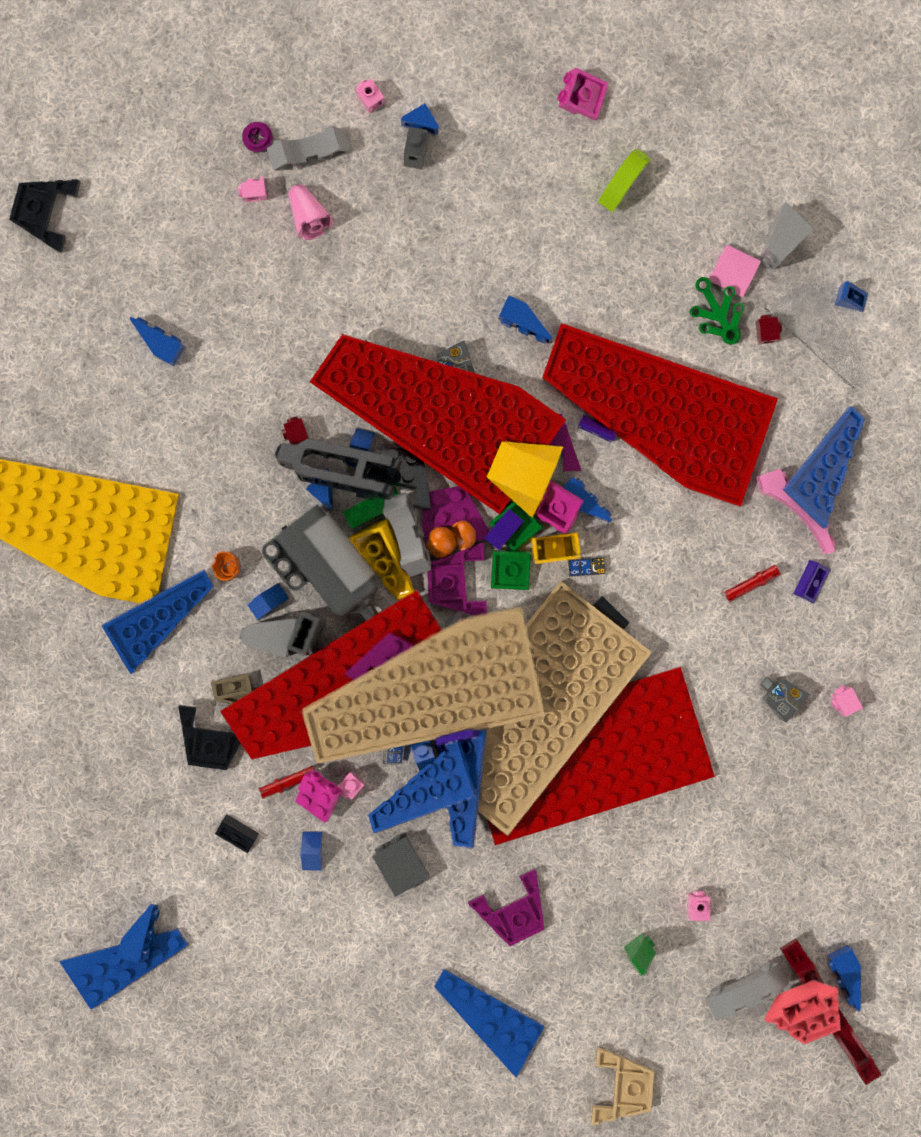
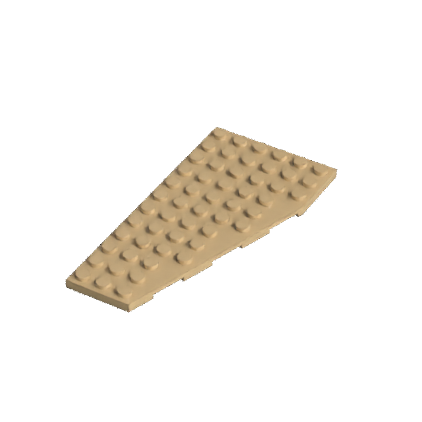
M562 581L558 583L525 625L545 716L491 727L487 729L478 812L506 835H509L652 653Z
M518 607L462 619L304 708L302 713L316 763L433 740L436 737L468 729L481 730L545 716L522 608Z

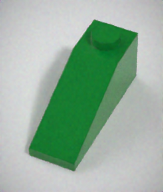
M394 486L393 496L398 495V492ZM374 497L373 500L367 499L343 511V514L351 529L354 530L384 514L385 502L384 499Z
M640 934L627 944L624 949L631 963L643 977L656 952L653 948L655 943L649 936L645 938L643 934Z

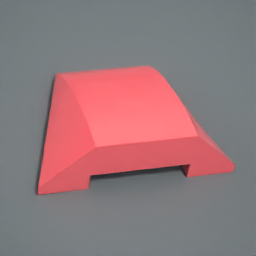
M812 980L778 994L765 1016V1021L769 1024L771 1022L776 1024L780 1030H786L790 1036L803 1044L841 1030L838 1012V990L832 986Z

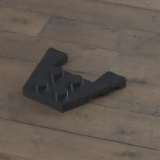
M72 179L70 181L55 180V182L19 183L9 220L54 250L62 253L66 236L48 231L47 229L57 194L77 198L81 181Z
M385 446L380 454L399 459L402 462L399 473L370 469L366 479L416 489L413 508L430 511L431 505L424 462L406 449ZM356 493V497L369 500H373L374 498L371 496Z
M179 704L178 709L188 765L227 770L240 745V741L234 732L193 727L196 707Z

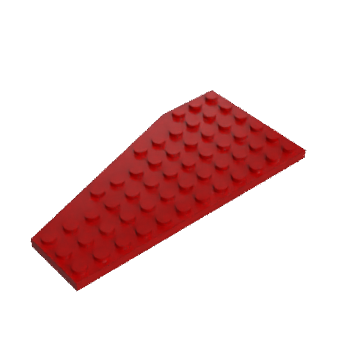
M563 323L560 325L542 379L602 425L617 432L616 436L685 489L741 507L778 398Z
M681 667L629 682L509 835H506L487 819L494 844H502L714 778L715 775Z

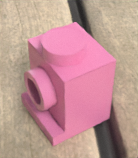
M261 176L259 181L257 179H248L238 186L239 196L243 197L245 202L268 200L264 176Z

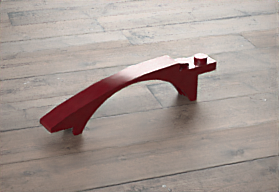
M796 938L780 948L801 985L812 980L824 984L817 967L807 956ZM838 1007L841 1030L832 1034L864 1084L867 1085L882 1076V1074Z

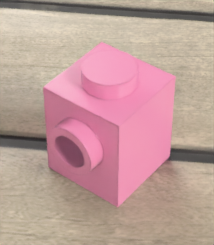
M372 79L364 80L358 84L356 94L369 114L385 103L384 96Z
M840 686L831 695L833 699L831 704L836 711L839 710L841 716L847 717L863 708L852 687Z
M351 770L338 787L343 790L341 795L347 799L349 797L352 800L366 782Z
M693 891V894H688V918L690 921H710V897L704 891Z

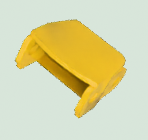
M578 533L531 538L532 555L535 564L581 558Z

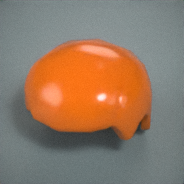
M464 520L454 523L452 529L459 549L462 551L471 548L476 540L475 529L469 522Z
M439 526L430 532L426 547L435 557L444 558L454 550L456 538L453 531Z
M225 551L214 555V563L211 567L219 580L231 581L239 575L241 564L237 556Z

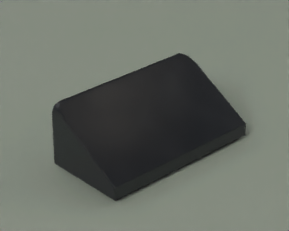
M603 596L592 605L622 629L630 623Z
M227 814L215 833L246 853L249 852L259 835L258 832Z

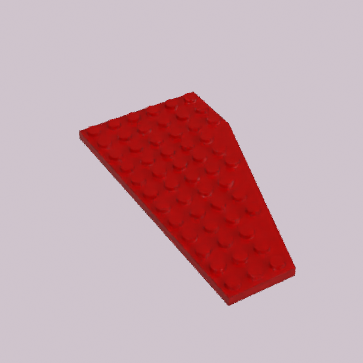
M344 334L337 340L310 380L311 384L499 515L511 498L490 481L487 475L501 443L514 442L549 445L566 421L565 418L519 386Z
M416 589L228 705L220 712L251 760L312 746L302 713L303 709L354 681L345 675L347 670L355 665L359 659L366 655L389 632L416 646L443 630ZM370 666L367 673L375 668Z

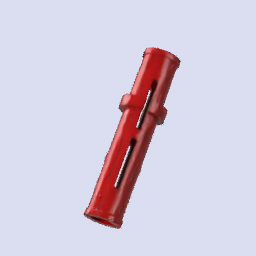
M774 564L762 572H756L754 576L731 589L724 591V594H726L727 600L732 602L736 598L761 585L764 586L766 582L780 576V571Z
M311 765L282 779L277 778L274 782L259 787V792L262 793L261 797L265 799L278 792L283 793V790L301 783L304 775L312 769L314 770L313 766Z

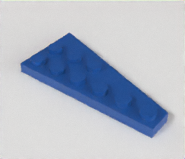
M852 406L845 410L782 489L823 529L828 526V518L830 513L833 512L835 498L839 494L844 481L849 458L853 455L855 441L858 440L865 421Z
M204 569L101 625L130 674L136 670L148 655L171 633L177 624L187 616L190 610L214 587Z
M478 730V738L461 741L477 797L446 808L449 811V826L453 846L474 848L487 730ZM434 741L438 757L443 751L452 746V744L445 746L437 745L436 741Z
M454 742L449 749L443 751L436 760L424 767L404 787L398 789L392 797L384 801L368 815L373 833L382 832L477 797L461 742Z
M177 928L154 935L153 939L149 942V956L144 961V964L116 958L119 945L60 960L59 962L90 1010H92L188 946V943Z
M443 969L434 987L509 1071L517 1077L543 1031L544 1025Z

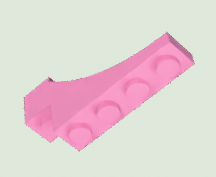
M778 469L756 477L762 495L767 494L782 502L805 522L818 541L823 555L835 552L834 539L832 536H829L827 530L829 525L825 529L820 527L782 490L788 482L785 472Z

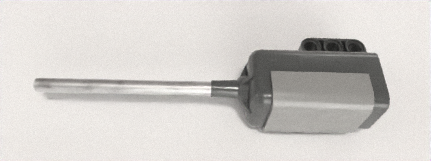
M318 504L291 525L283 526L281 528L283 531L263 546V556L289 589L297 591L310 582L332 612L338 616L360 613L365 620H368L378 613L372 604L378 589L377 581L373 576L375 574L374 570L329 513L325 514ZM269 545L276 547V555L270 556L267 554L266 549ZM280 561H286L289 564L287 571L279 569L278 564ZM291 577H299L301 584L293 586L290 582Z

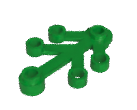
M700 277L695 283V288L698 292L704 294L713 312L703 310L699 306H693L689 310L690 316L694 318L699 316L718 321L723 329L711 327L708 323L704 322L699 325L700 333L721 336L723 342L728 345L736 344L741 337L737 326L740 316L744 312V305L742 303L733 305L732 311L734 314L729 324L726 316L731 298L735 294V289L732 286L724 288V298L720 308L710 290L711 281L707 277ZM705 282L706 288L701 289L699 283ZM730 288L732 290L731 296L726 295V289ZM737 305L742 307L739 313L735 311ZM693 308H697L699 310L698 315L692 314ZM702 325L708 326L707 332L701 330ZM730 331L734 333V337L732 339H729L727 337V334Z

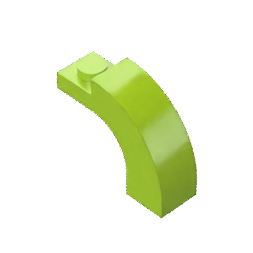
M637 148L632 151L607 185L598 203L613 213L635 180L649 164L651 158Z

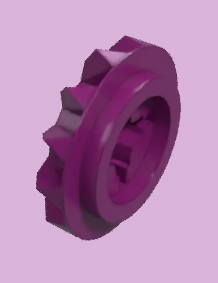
M262 122L248 124L242 133V141L245 147L254 153L264 152L273 141L271 129ZM259 131L260 136L264 139H259V141L256 144L255 139L252 137L256 136Z

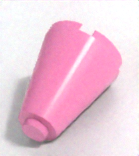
M300 184L292 186L288 195L299 238L302 239L304 237L305 240H312L325 234L322 230L327 227L330 229L333 225L331 215L306 186Z

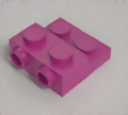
M578 68L570 70L563 78L565 87L558 94L557 100L560 101L558 107L572 114L579 113L592 120L598 119L609 83Z
M550 481L534 514L540 520L554 526L557 531L566 534L572 529L584 501L557 483Z
M312 769L304 775L298 788L300 791L295 802L326 823L329 821L343 790L335 783L323 777L321 773Z

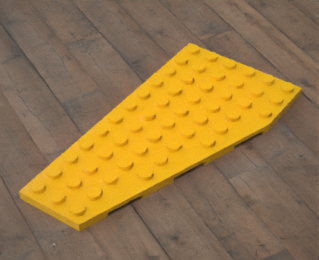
M0 459V539L100 596L142 603L160 593L179 494Z

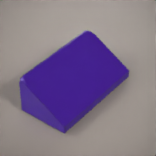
M584 414L578 424V428L609 442H613L617 432L608 429L597 420Z
M809 560L793 594L814 604L830 569L818 562Z

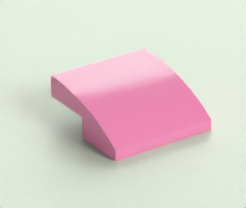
M726 244L709 280L723 288L732 286L735 289V294L743 297L761 261Z

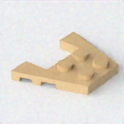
M597 1047L596 1067L616 1068L613 1106L592 1105L591 1124L597 1125L599 1122L613 1121L624 1116L630 1117L650 1112L652 1107L654 1071L606 1049Z

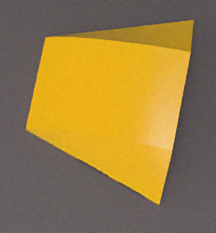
M502 442L487 478L527 514L533 517L551 479L563 447Z

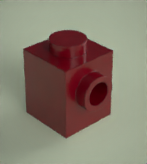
M771 314L760 316V319L755 322L758 345L776 343L781 340L782 324L778 322V317H772Z
M292 417L287 419V423L283 424L285 428L282 430L285 441L289 440L290 444L297 445L306 439H310L302 418Z

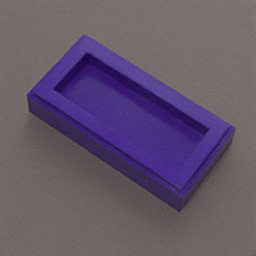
M508 509L484 538L499 550L524 521L511 509Z
M468 729L436 737L435 739L437 745L445 746L456 741L461 742L478 738L479 733L476 729Z

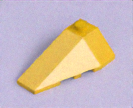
M389 519L376 522L349 537L374 572L382 579V583L397 600L414 591L410 576L406 570L403 571L401 568L400 548Z

